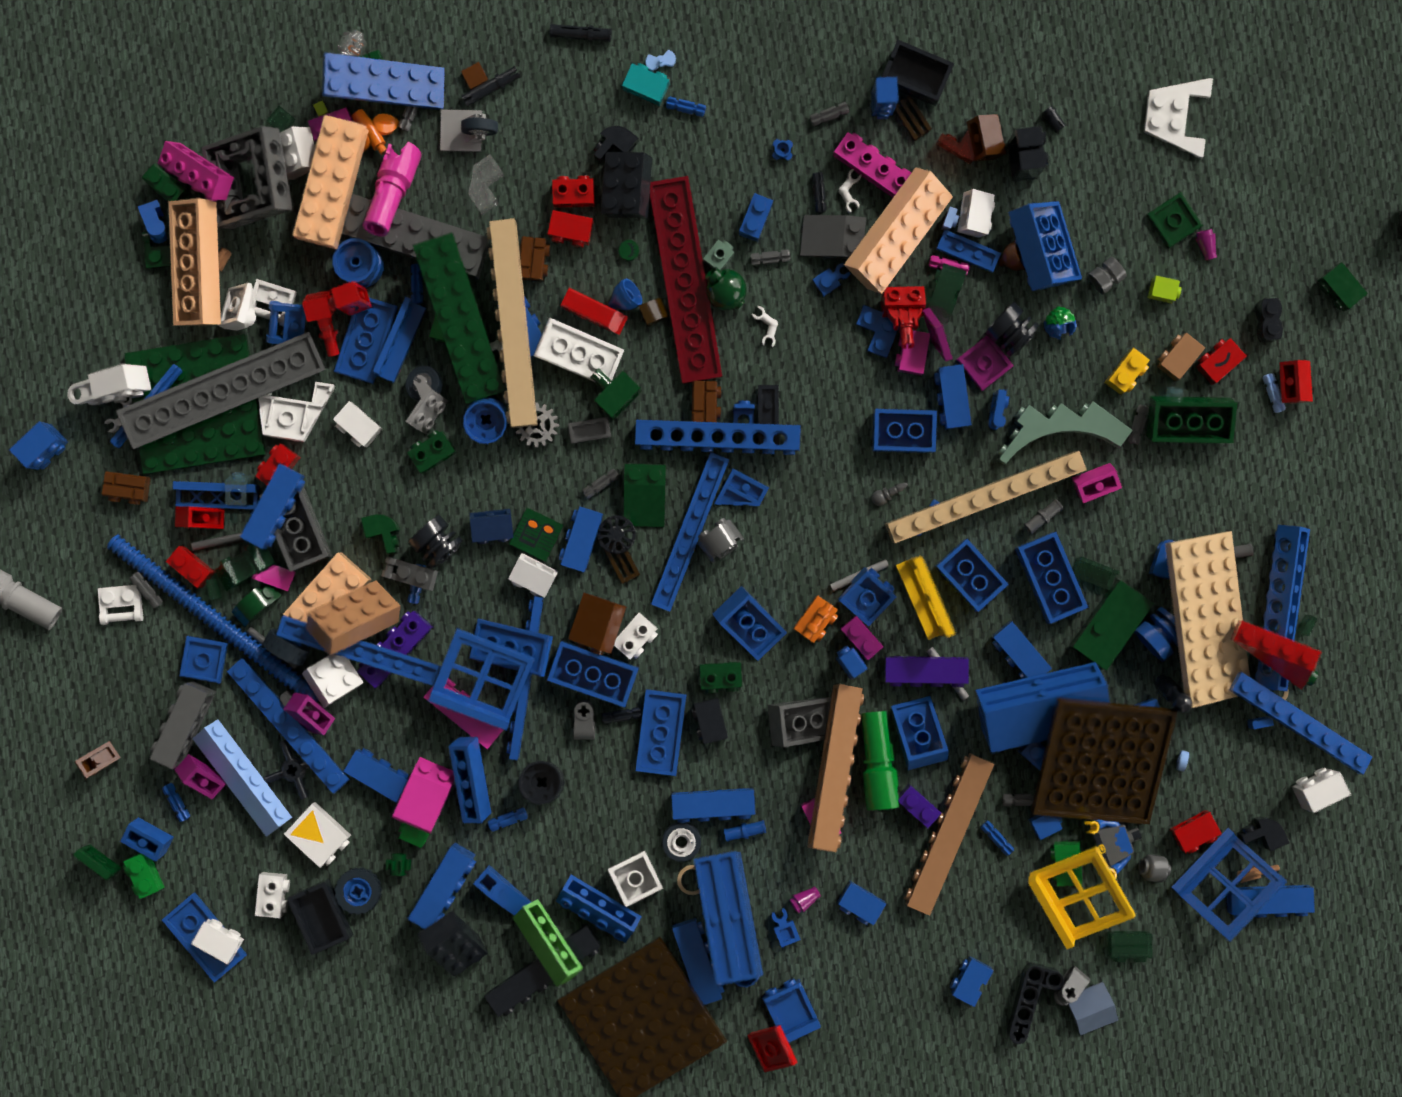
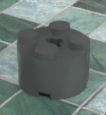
M725 518L720 519L714 524L715 528L710 532L705 530L698 536L700 541L697 544L712 564L715 563L714 558L718 557L721 560L738 547L737 542L739 540L742 543L745 540L730 519L727 521Z

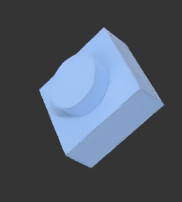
M949 207L941 229L950 231L951 227H956L959 216L956 215L958 209Z

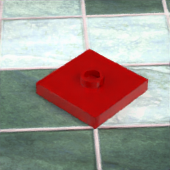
M781 1025L754 1031L747 1035L764 1072L794 1066L798 1063Z

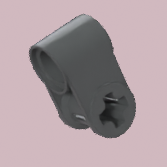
M588 700L580 701L575 707L574 740H595L594 707ZM583 705L586 706V709L590 710L586 713V715H583V712L579 711V709H581Z
M1075 965L1069 968L1063 976V986L1054 992V1000L1060 1006L1076 1002L1091 980Z

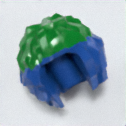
M1060 306L1050 311L1044 321V328L1049 337L1061 339V334L1067 332L1071 336L1077 327L1074 314L1069 309Z

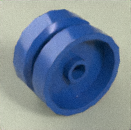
M350 238L343 241L333 254L332 265L335 273L347 283L355 281L366 288L374 285L384 271V261L381 253L370 243L360 238Z

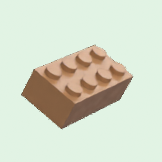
M375 580L307 613L306 630L329 655H332L398 623L400 605Z

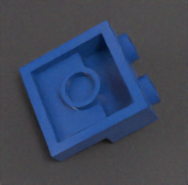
M864 567L851 580L852 584L838 598L842 604L867 626H870L896 598L893 592L895 588L888 581L884 583L878 579L880 575L872 567L869 570Z

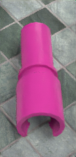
M407 142L406 146L401 149L400 156L393 151L392 145L388 144L377 173L376 191L363 222L364 229L372 235L383 237L388 234L400 200L405 197L406 190L412 184L421 160V152L410 142Z

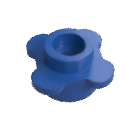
M777 139L773 142L774 152L772 157L775 160L779 158L790 160L792 158V141H780Z

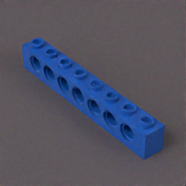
M636 420L635 445L640 446L642 450H652V446H661L660 450L672 451L673 447H681V451H693V448H701L702 452H713V449L717 448L722 449L724 453H734V449H742V453L752 454L754 450H763L762 454H775V451H783L784 455H795V451H800L801 426ZM655 430L662 432V438L659 441L652 439V433ZM675 431H681L683 434L682 439L678 442L672 439V434ZM697 431L703 434V439L700 442H694L692 439L693 434ZM716 432H721L724 436L723 441L720 443L713 442V435ZM736 433L744 435V440L740 444L733 442V436ZM756 434H763L765 437L764 442L760 445L753 442ZM778 434L785 437V442L782 445L774 443V437Z
M1278 525L1275 533V549L1272 553L1273 563L1269 574L1270 585L1266 595L1267 606L1263 616V629L1295 641L1310 529ZM1291 543V548L1288 551V545ZM1288 563V569L1285 571V566ZM1285 583V589L1282 591V586ZM1258 659L1255 681L1267 689L1288 691L1289 680L1285 679L1275 670L1271 672V668Z

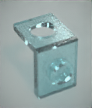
M233 473L225 480L226 505L247 504L246 485L252 480V475ZM231 490H239L242 494L241 499L233 500L230 496Z

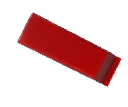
M571 288L567 290L560 305L562 309L618 335L621 334L628 319V316Z

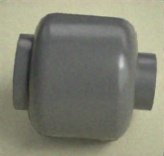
M1149 854L1139 862V873L1146 881L1163 882L1171 873V866L1164 856Z

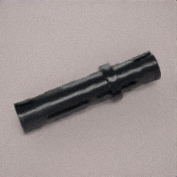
M550 24V37L588 40V42H593V40L611 42L612 29L595 28L593 25L579 27Z
M513 66L500 75L497 73L493 79L462 94L463 100L472 97L465 101L467 107L500 88H506L505 85L521 78L518 72L510 76L517 71L516 67Z

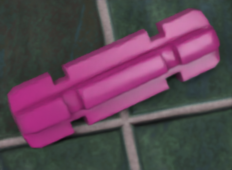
M934 255L931 256L929 261V267L936 269L940 267V270L952 273L959 272L958 274L967 275L969 270V264L961 262L959 264L958 261L946 258L939 259L938 256Z

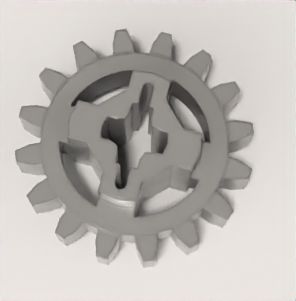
M536 403V412L543 413L537 416V422L541 421L540 426L543 432L537 428L533 430L534 426H529L525 431L524 427H519V430L516 431V434H522L521 441L527 439L528 446L532 442H534L535 447H538L540 442L543 446H546V440L548 439L552 442L551 435L558 434L554 430V428L559 427V424L554 423L558 417L551 416L553 409L546 411L547 405L545 404L540 408L539 403ZM550 420L549 432L546 430V422ZM534 434H541L543 436L538 439L531 438Z

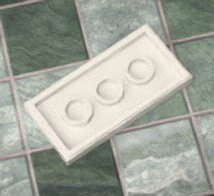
M549 318L534 356L593 382L595 381L590 378L593 373L598 378H601L595 372L600 368L612 381L624 350Z

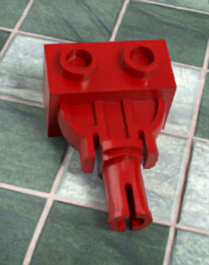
M924 286L887 287L882 293V317L889 318L893 323L895 331L898 330L899 326L901 347L903 349H906L907 344L908 349L915 346L912 329H918V321L923 316L922 312L926 307Z
M331 290L307 294L302 302L307 322L316 320L321 331L319 338L324 339L328 357L339 354L336 336L339 332L338 329L334 330L332 321L336 308L331 301V296H333Z

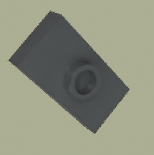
M608 417L568 423L571 444L611 437Z

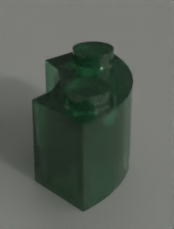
M945 263L942 269H937L933 281L936 284L931 297L927 296L925 309L930 308L940 323L948 325L967 271Z
M251 543L245 546V551L232 559L227 557L219 562L220 566L214 571L226 592L248 581L254 574H259L276 563L268 548L262 549Z

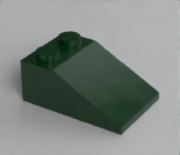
M625 464L624 517L630 520L634 526L665 527L666 465Z

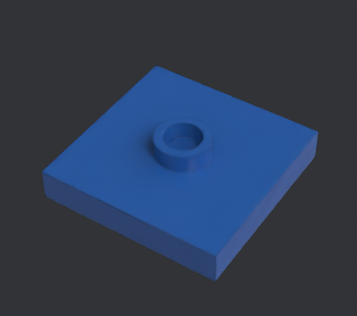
M186 636L179 676L221 683L228 643Z

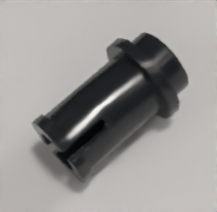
M1050 106L1042 112L1044 116L1042 118H1046L1056 133L1066 124L1055 111L1056 108Z

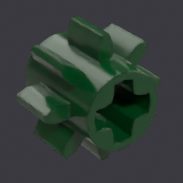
M392 853L391 859L387 858L386 870H390V875L404 876L406 875V870L409 871L411 869V859H406L407 854Z

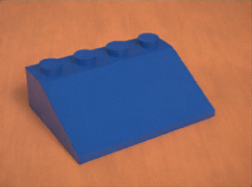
M1059 201L1028 204L1008 212L1010 225L1014 229L1016 236L1015 241L1022 256L1021 261L1028 276L1027 281L1032 291L1082 279Z

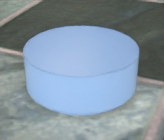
M1180 751L1176 763L1177 770L1185 771L1189 752Z

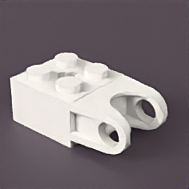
M122 364L89 374V379L70 386L68 398L73 404L88 403L90 405H100L114 401V403L127 401L126 397L130 396L132 398L144 396L143 392L151 390L146 366ZM77 388L81 391V397L78 400L74 398V391Z

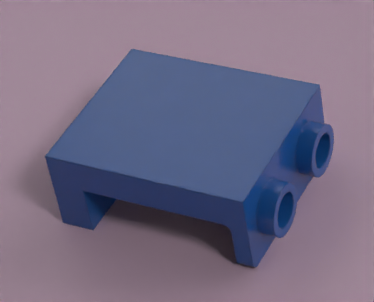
M794 978L784 982V986L776 989V987L765 991V995L762 996L775 1025H781L788 1043L821 1028L800 979L795 981Z

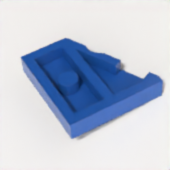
M733 468L715 504L760 506L769 487Z

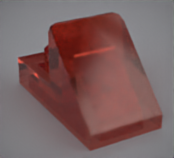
M967 130L960 144L956 142L957 139L954 136L942 133L936 145L971 165L975 156L969 131Z

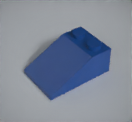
M742 586L713 613L719 624L757 661L787 634L778 622Z
M931 696L891 706L908 770L948 760V748Z

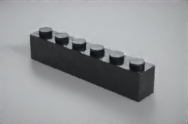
M585 924L564 939L580 965L583 963L581 960L586 956L591 958L599 952L598 948L601 946L600 941L588 924ZM536 958L488 991L484 997L498 1017L502 1014L507 1016L515 1010L514 1006L519 1002L524 1004L532 998L531 994L535 991L540 993L549 986L547 983L552 979L539 958Z

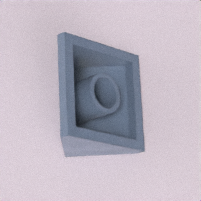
M1103 982L1085 988L1076 1002L1068 1004L1080 1035L1118 1021L1115 1005Z

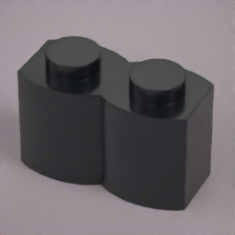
M1279 298L1262 299L1256 304L1255 314L1259 322L1256 333L1259 342H1274L1282 337L1283 325L1280 320L1282 305Z

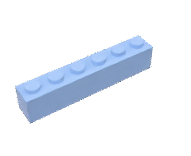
M218 719L192 738L266 837L292 818Z

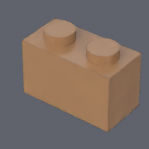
M1187 332L1181 336L1178 334L1170 343L1173 345L1169 351L1165 350L1158 358L1160 362L1157 367L1174 381L1181 379L1205 349L1202 344Z

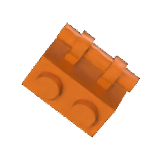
M817 595L793 629L813 643L816 640L820 642L826 634L824 628L828 623L832 625L838 617L836 614L838 609Z

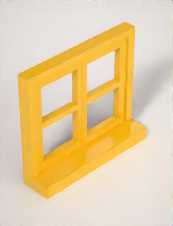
M922 556L913 557L895 565L927 640L939 635L949 637L955 634Z
M1098 847L1030 873L1028 883L1066 949L1074 947L1075 940L1135 918V912ZM1092 862L1103 883L1083 890L1072 869ZM1068 872L1079 892L1059 899L1048 879ZM1108 890L1119 911L1099 918L1089 897ZM1084 900L1095 920L1075 927L1064 907Z

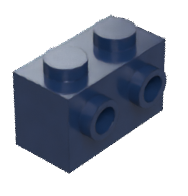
M510 509L470 513L472 543L486 544L492 540L506 542L513 538Z

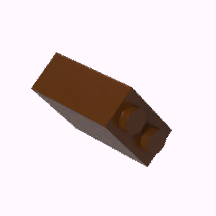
M583 593L568 639L576 642L575 646L583 649H587V646L591 647V652L602 655L603 652L612 653L626 606Z

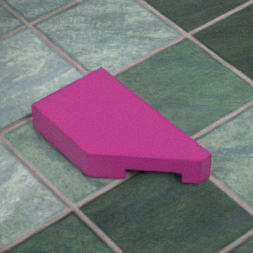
M273 565L259 574H254L252 578L288 591L296 572H290L289 569Z

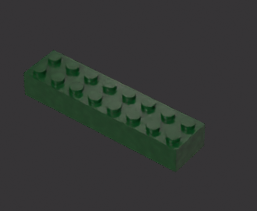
M453 232L412 244L465 403L467 404L505 391Z

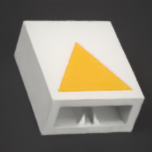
M316 802L311 804L284 834L319 867H322L324 864L328 866L336 858L333 854L338 849L342 851L350 843L347 839L351 836Z

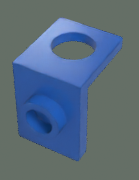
M738 401V404H734L733 423H738V417L745 414L750 419L749 424H754L755 404H750V401Z

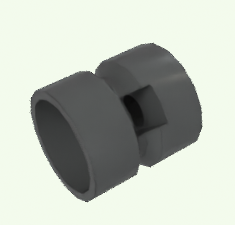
M1112 256L1101 264L1102 268L1096 267L1088 273L1090 282L1102 295L1112 289L1113 283L1118 284L1127 277L1122 265Z

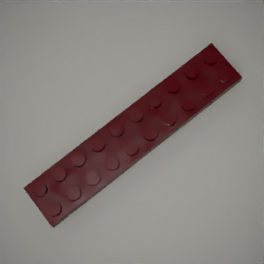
M683 176L651 182L650 197L682 384L721 378L723 376L710 301L706 295L707 282L689 177Z

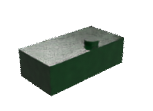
M1150 396L1146 436L1152 442L1234 443L1238 403L1232 398Z
M1115 580L1069 647L1092 663L1096 662L1100 669L1107 671L1154 603L1122 580Z

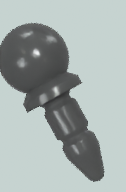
M900 483L889 488V490L886 487L883 488V491L877 490L872 494L871 500L874 505L883 506L887 500H892L891 496L903 491L908 484Z

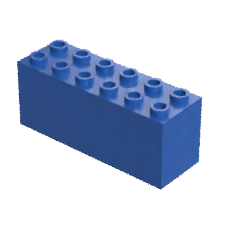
M1096 662L975 690L982 732L991 753L1047 740L1057 698L1110 703L1108 685Z
M729 852L694 859L716 984L762 976L763 970L741 852Z

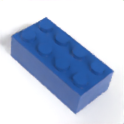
M1051 532L1015 548L1046 623L1051 624L1088 608L1057 532Z
M561 641L547 681L626 707L639 667Z
M455 842L448 850L408 919L425 929L445 916L442 912L444 909L447 911L455 899L454 891L458 893L466 880L463 878L464 874L468 875L477 861L473 860L476 854Z

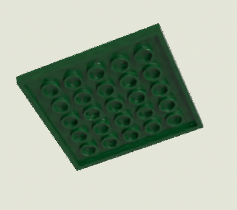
M247 334L124 353L126 365L146 366L151 390L173 364L180 367L182 373L169 389L250 356ZM151 390L143 392L144 396L132 398V404L144 400ZM257 399L140 446L143 474L266 455Z

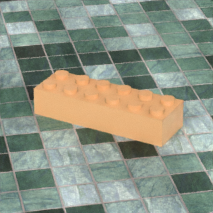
M324 115L293 236L298 240L338 249L369 131L365 125Z
M915 168L844 265L867 289L882 294L953 196L931 171Z
M208 199L168 201L173 326L220 325L216 202Z

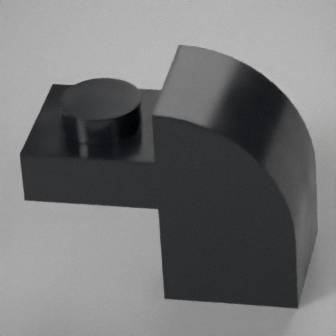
M608 127L600 133L601 138L605 141H600L594 149V157L602 163L605 159V153L611 152L613 148L619 152H631L639 143V138L625 127Z
M1266 817L1253 818L1256 826L1253 824L1247 825L1242 828V832L1237 833L1239 839L1244 843L1261 837L1265 849L1269 851L1290 844L1283 827L1276 821Z

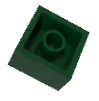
M598 368L595 372L601 378H598L594 373L590 378L603 391L594 401L614 420L642 390L624 371L611 381Z

